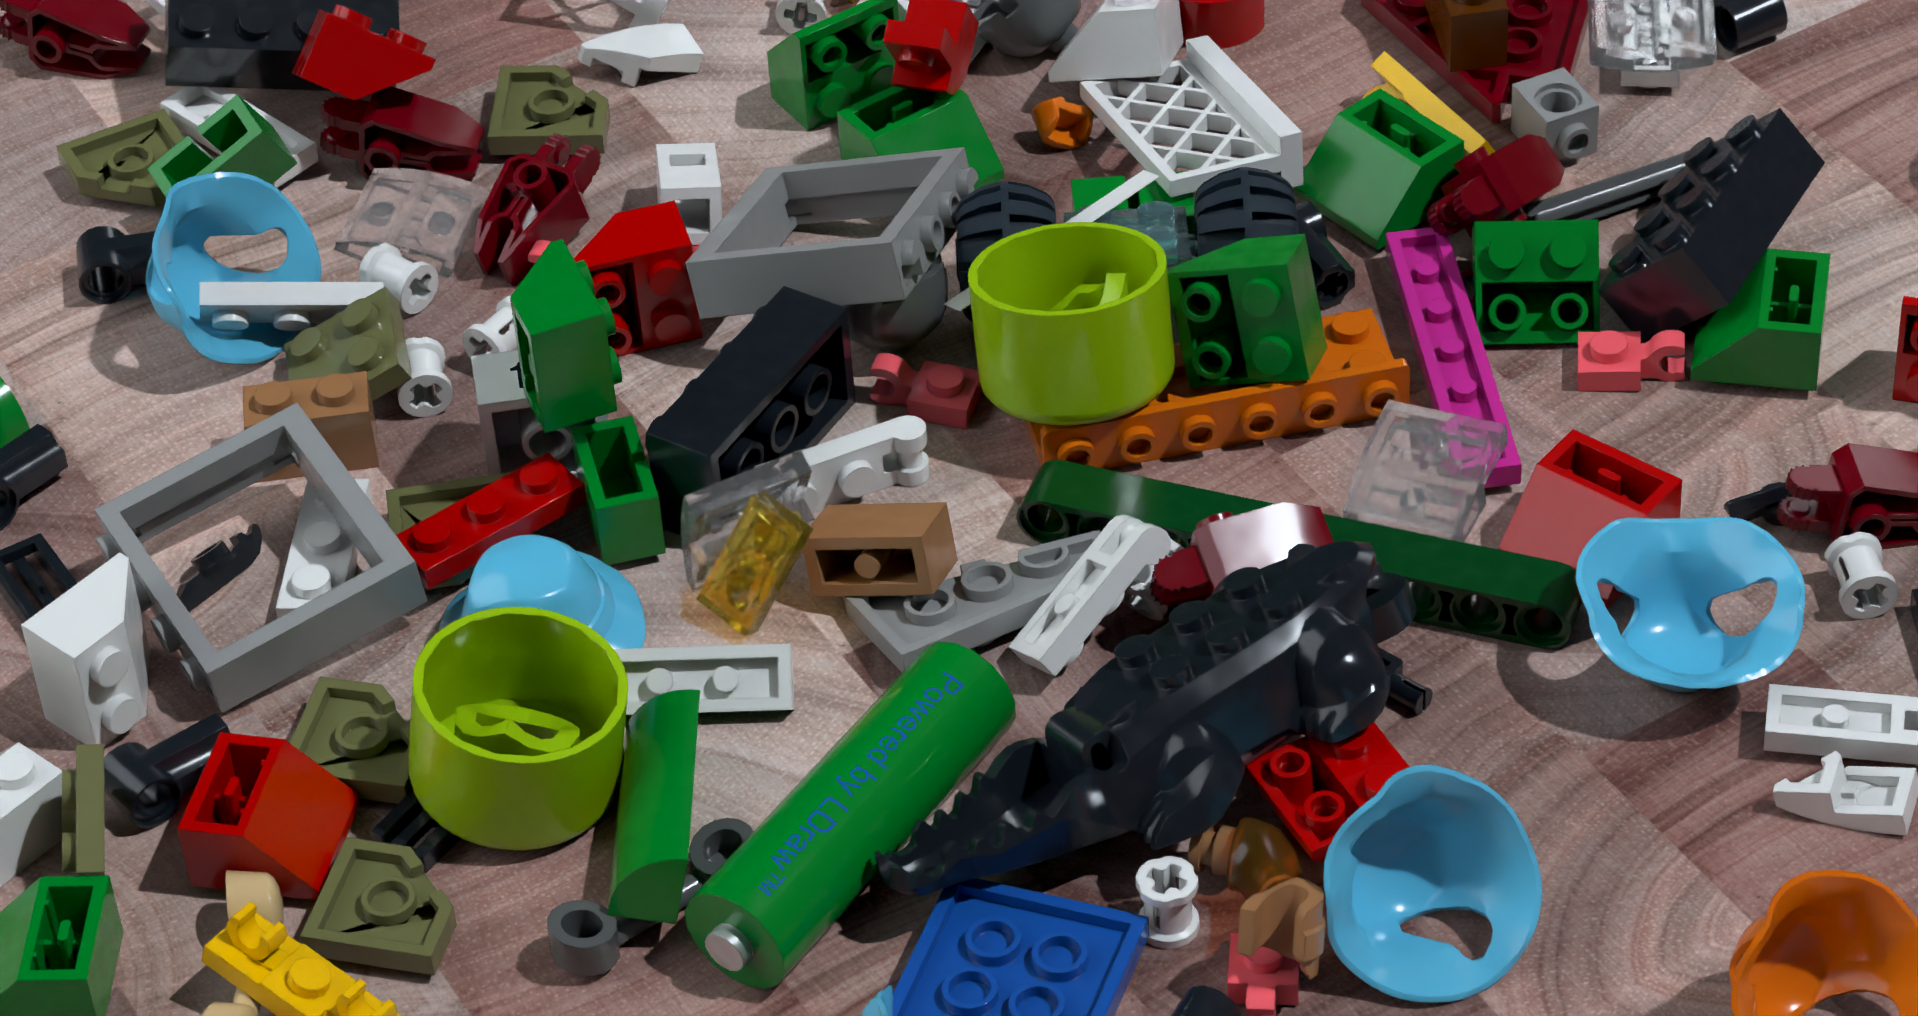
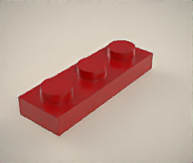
M548 452L400 532L396 536L415 560L422 585L429 590L477 564L482 554L492 545L513 536L529 535L586 504L585 486L583 482Z

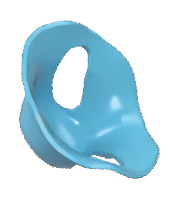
M217 172L202 174L179 181L167 193L164 209L154 233L152 254L146 271V289L156 313L165 323L182 332L193 348L208 359L231 364H255L277 356L285 349L284 344L293 340L302 330L284 331L276 329L273 323H249V327L243 330L222 331L213 328L212 323H200L199 282H320L321 260L316 241L309 226L299 211L280 190L253 175L238 172ZM278 229L287 238V258L276 269L263 273L242 272L217 262L205 250L204 242L210 236H253L264 233L267 230Z
M1733 517L1692 519L1620 518L1606 525L1589 540L1577 562L1576 583L1589 616L1593 637L1598 646L1622 670L1660 688L1677 693H1690L1702 688L1716 689L1754 680L1779 667L1790 656L1799 641L1803 627L1805 607V583L1797 563L1781 543L1770 533L1749 521ZM1772 581L1777 586V596L1774 605L1755 629L1744 636L1733 637L1726 634L1718 626L1710 611L1713 599L1724 594L1740 591L1752 584ZM1598 582L1612 585L1616 590L1623 592L1634 600L1635 611L1622 635H1620L1617 623L1601 599L1597 586Z
M534 534L513 536L488 548L478 560L468 588L456 595L447 606L439 627L440 631L455 620L483 610L502 607H530L549 610L571 617L595 630L614 649L643 648L646 631L641 601L635 588L618 570L591 555L574 550L566 543Z
M1418 765L1403 769L1392 775L1379 792L1356 810L1339 828L1328 847L1324 862L1327 931L1335 954L1352 973L1365 983L1399 999L1422 1003L1454 1002L1471 997L1491 987L1506 975L1520 959L1532 939L1539 920L1542 904L1541 875L1533 847L1522 823L1510 805L1488 785L1466 774L1445 767ZM1472 910L1489 919L1493 932L1491 943L1485 955L1471 960L1462 955L1460 950L1453 945L1402 932L1400 926L1410 919L1436 911Z

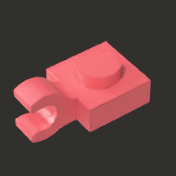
M1606 330L1601 332H1578V391H1641V378H1653L1666 382H1676L1685 379V357H1667V355L1685 354V333L1678 330H1665L1655 334L1648 342L1641 343V331L1618 332Z
M879 353L876 355L870 369L871 376L882 377L877 378L872 389L871 399L885 405H907V415L916 416L925 422L967 429L983 391L979 382L978 370L924 360L919 372H917L902 358L890 353Z
M1231 933L1227 996L1234 1003L1246 1004L1247 1016H1276L1277 1005H1298L1299 962L1266 947L1258 948L1253 956L1237 954L1238 933Z

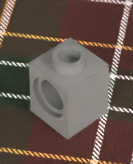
M1564 67L1512 84L1511 131L1518 139L1527 134L1546 138L1561 164L1597 152L1599 105Z

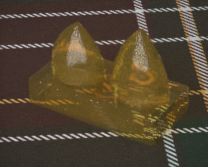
M765 491L752 495L696 600L744 637L758 632L814 528L803 521L798 511L787 509Z

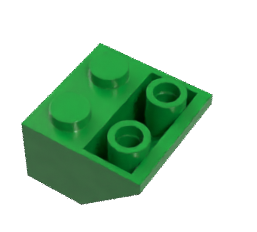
M867 0L791 34L767 52L771 98L807 131H810L836 119L838 111L891 87L896 61L883 43L887 20L899 21L898 0Z
M891 86L837 112L841 160L965 147L969 167L976 170L979 178L974 184V190L1005 179L1004 168L968 95L960 88L955 94L950 95Z
M1379 88L1336 115L1303 171V185L1294 187V195L1303 202L1310 201L1321 214L1378 250L1386 245V233L1410 230L1428 219V208L1445 197L1440 186L1459 175L1453 164L1464 158V140Z
M1599 220L1474 222L1472 227L1474 317L1483 345L1578 344V332H1600V294L1597 291L1600 288Z
M1305 234L1245 238L1168 269L1169 291L1190 388L1310 380L1327 349Z
M563 239L549 243L510 297L524 394L545 433L617 411L614 385L622 382V372L617 355L612 346L608 344V336L616 333L615 321L610 305L605 297L595 298L594 284L586 262L584 260L575 262Z
M1766 249L1731 303L1698 319L1690 379L1713 381L1721 384L1734 383L1777 387L1787 390L1816 391L1831 254Z
M110 876L40 877L0 912V1016H106L124 933Z

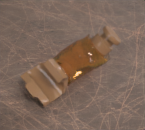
M1245 816L1240 820L1237 827L1223 825L1218 832H1214L1212 826L1209 830L1191 837L1188 862L1193 865L1194 871L1203 872L1207 865L1211 866L1212 874L1227 877L1229 889L1232 892L1241 893L1246 899L1240 908L1237 954L1253 956L1260 947L1270 948L1287 958L1298 961L1302 972L1310 980L1318 974L1319 959L1323 953L1326 920L1323 918L1324 892L1316 884L1304 880L1298 855L1284 833L1271 824Z

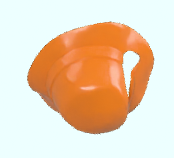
M1814 870L1795 876L1778 889L1769 903L1767 914L1752 922L1745 929L1735 947L1729 965L1733 1016H1803L1814 1006L1829 998L1847 993L1867 991L1890 998L1896 1004L1899 1016H1918V919L1908 905L1891 888L1862 873L1843 870Z

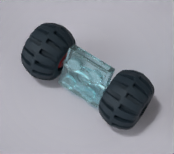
M1239 167L1221 172L1200 185L1195 193L1194 200L1195 240L1194 234H1188L1185 206H1173L1163 201L1146 202L1137 209H1111L1094 221L1128 227L1154 239L1166 254L1167 271L1171 267L1245 238L1299 234L1296 201L1291 184L1285 178L1268 170L1251 167ZM999 181L981 186L963 197L957 206V239H955L957 279L960 285V293L969 287L968 271L972 262L987 247L1015 233L1056 224L1055 204L1050 195L1029 184ZM1090 205L1081 207L1077 210V212L1064 213L1065 222H1067L1068 220H1070L1071 218L1085 210ZM970 304L963 309V313L973 323Z

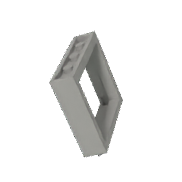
M965 147L765 168L685 262L700 319L755 314L783 286L840 306L905 300L957 231V206L964 196L974 191V184L979 179L976 170L969 167ZM896 215L880 237L781 246L794 228L800 224Z
M298 403L283 409L94 509L104 533L95 538V542L104 554L106 561L119 552L129 558L141 613L149 608L152 610L156 617L150 620L151 625L166 652L171 654L176 650L180 651L184 659L179 661V665L192 690L196 689L197 691L205 688L221 713L427 602L415 560ZM294 462L371 568L216 652L141 543Z

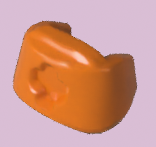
M1058 96L1038 103L1031 111L1032 119L1041 140L1052 148L1077 149L1085 145L1090 137L1093 126V111L1088 106L1069 103L1065 101L1064 97Z

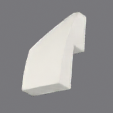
M664 23L627 28L589 40L581 44L578 60L588 67L592 65H610L615 67L622 76L621 82L635 87L638 83L641 69L658 72L698 73L704 53L683 23Z
M1837 751L1821 758L1823 769L1806 779L1794 783L1785 778L1774 785L1773 795L1776 806L1826 824L1880 834L1907 835L1918 798V775L1916 768L1847 766L1844 768L1842 757Z

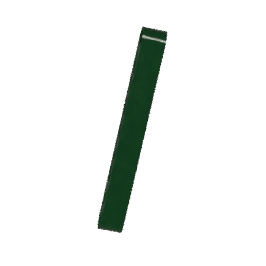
M1051 460L1045 462L1038 469L1017 510L1016 519L1018 526L1027 536L1044 544L1096 530L1102 531L1114 517L1129 515L1143 523L1161 527L1168 533L1170 539L1186 549L1190 546L1192 533L1196 530V524L1201 520L1222 512H1232L1234 516L1271 506L1274 503L1064 460ZM1323 514L1334 542L1354 541L1370 543L1377 556L1376 562L1380 563L1383 572L1395 573L1402 577L1406 576L1417 607L1413 622L1544 649L1561 647L1568 641L1583 603L1576 583V569L1572 566L1553 560Z

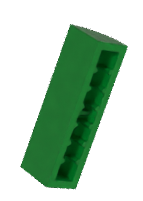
M675 690L658 695L640 706L628 722L623 741L607 915L677 924L689 855L700 690Z

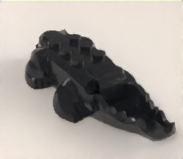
M1354 541L1333 542L1319 547L1298 543L1288 550L1287 558L1261 569L1245 567L1230 573L1219 582L1209 598L1204 601H1189L1174 608L1169 614L1170 622L1152 634L1134 635L1121 641L1114 649L1115 657L1102 666L1080 687L1079 691L1065 704L1062 711L1051 716L1045 727V738H1028L1006 746L995 757L985 774L976 772L973 775L972 788L969 794L966 795L961 791L956 793L952 811L949 814L942 809L937 810L931 825L922 819L917 820L911 829L910 842L901 851L892 852L889 850L884 855L878 850L875 851V860L882 881L900 893L910 896H924L966 880L1037 864L1131 831H1138L1140 834H1144L1143 840L1145 843H1150L1151 849L1158 850L1209 830L1225 815L1242 781L1245 766L1293 736L1303 734L1320 742L1327 741L1329 744L1343 741L1373 724L1382 713L1389 695L1390 677L1381 652L1378 649V644L1402 632L1413 621L1417 611L1406 576L1402 577L1395 573L1383 572L1380 563L1376 562L1377 556L1371 544Z

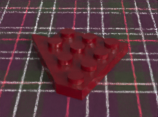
M1361 0V6L1487 119L1494 123H1501L1509 93L1512 94V84L1562 67L1572 77L1574 76L1595 0H1505L1509 9L1507 65L1451 73L1425 8L1424 0Z

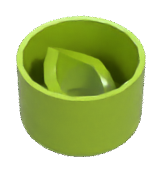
M1069 222L1051 224L1007 236L987 247L972 262L968 271V284L979 382L985 396L1001 411L1022 420L1046 425L1070 426L1098 423L1121 417L1147 405L1161 394L1171 380L1174 372L1175 353L1167 260L1163 248L1148 235L1128 227L1107 223Z
M502 607L479 611L455 620L437 632L420 652L413 671L408 757L409 776L417 800L430 817L443 828L466 841L488 848L509 851H527L551 847L578 836L594 825L612 803L620 780L628 700V680L624 665L614 648L595 630L571 617L549 610L530 607Z

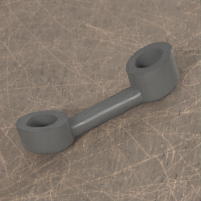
M734 818L718 819L703 826L693 836L689 846L691 872L685 875L679 910L687 906L690 898L753 832L749 824ZM574 900L562 903L554 908L547 918L551 956L559 967L571 974L588 977L604 974L617 963L620 957L621 945L659 922L607 915V908L591 901Z

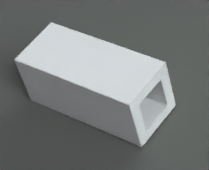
M715 143L656 144L658 204L675 200L692 245H701L722 220V188Z

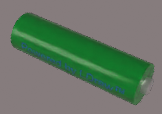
M936 642L926 647L690 898L685 909L687 928L697 947L713 965L730 978L748 987L768 989L779 985L879 874L875 860V851L878 850L883 855L889 850L892 852L900 851L911 839V829L917 820L922 819L926 822L1011 728L1016 718L1015 700L1007 682L994 666L975 651L950 642Z

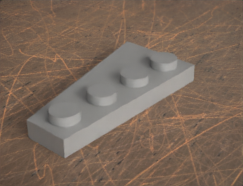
M1096 530L1021 549L1018 551V561L1008 564L986 562L985 559L961 564V576L943 580L934 595L878 596L870 599L868 596H843L846 615L901 672L926 647L936 642L957 643L968 649L984 646L1002 635L1024 627L1101 531Z

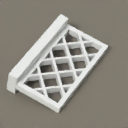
M1208 35L1186 40V58L1172 61L1163 76L1079 82L1080 98L1146 171L1160 176L1155 181L1170 197L1196 192L1202 183L1215 175L1239 167L1268 170L1285 178L1292 187L1303 185L1302 131ZM1177 81L1183 82L1181 86L1168 84ZM1115 95H1122V96H1128V97H1127V98H1122V97H1116ZM1146 99H1148V100H1154V101L1167 102V103H1166V104H1161V103L1148 102V101H1146ZM1187 105V106L1199 107V108H1204V110L1193 109V108H1186V107H1184V106ZM1130 118H1137V119H1143V120H1150V123H1148V122H1142V121H1136V120H1129V119H1130ZM1168 124L1188 126L1189 128L1168 126ZM1207 130H1213V131L1226 132V133H1228V135L1218 134V133H1212V132H1206V131H1207ZM1153 142H1156V143H1162V144H1168V145H1174V146H1173V148H1172V147H1166V146H1160V145H1153L1152 143H1153ZM1194 148V149L1212 151L1213 153L1210 154V153H1203V152L1191 151V149ZM1231 155H1238V156H1244V157H1246V158H1242V159H1241V158H1235V157H1230V156H1231ZM1176 167L1191 169L1190 171L1177 174L1174 172Z

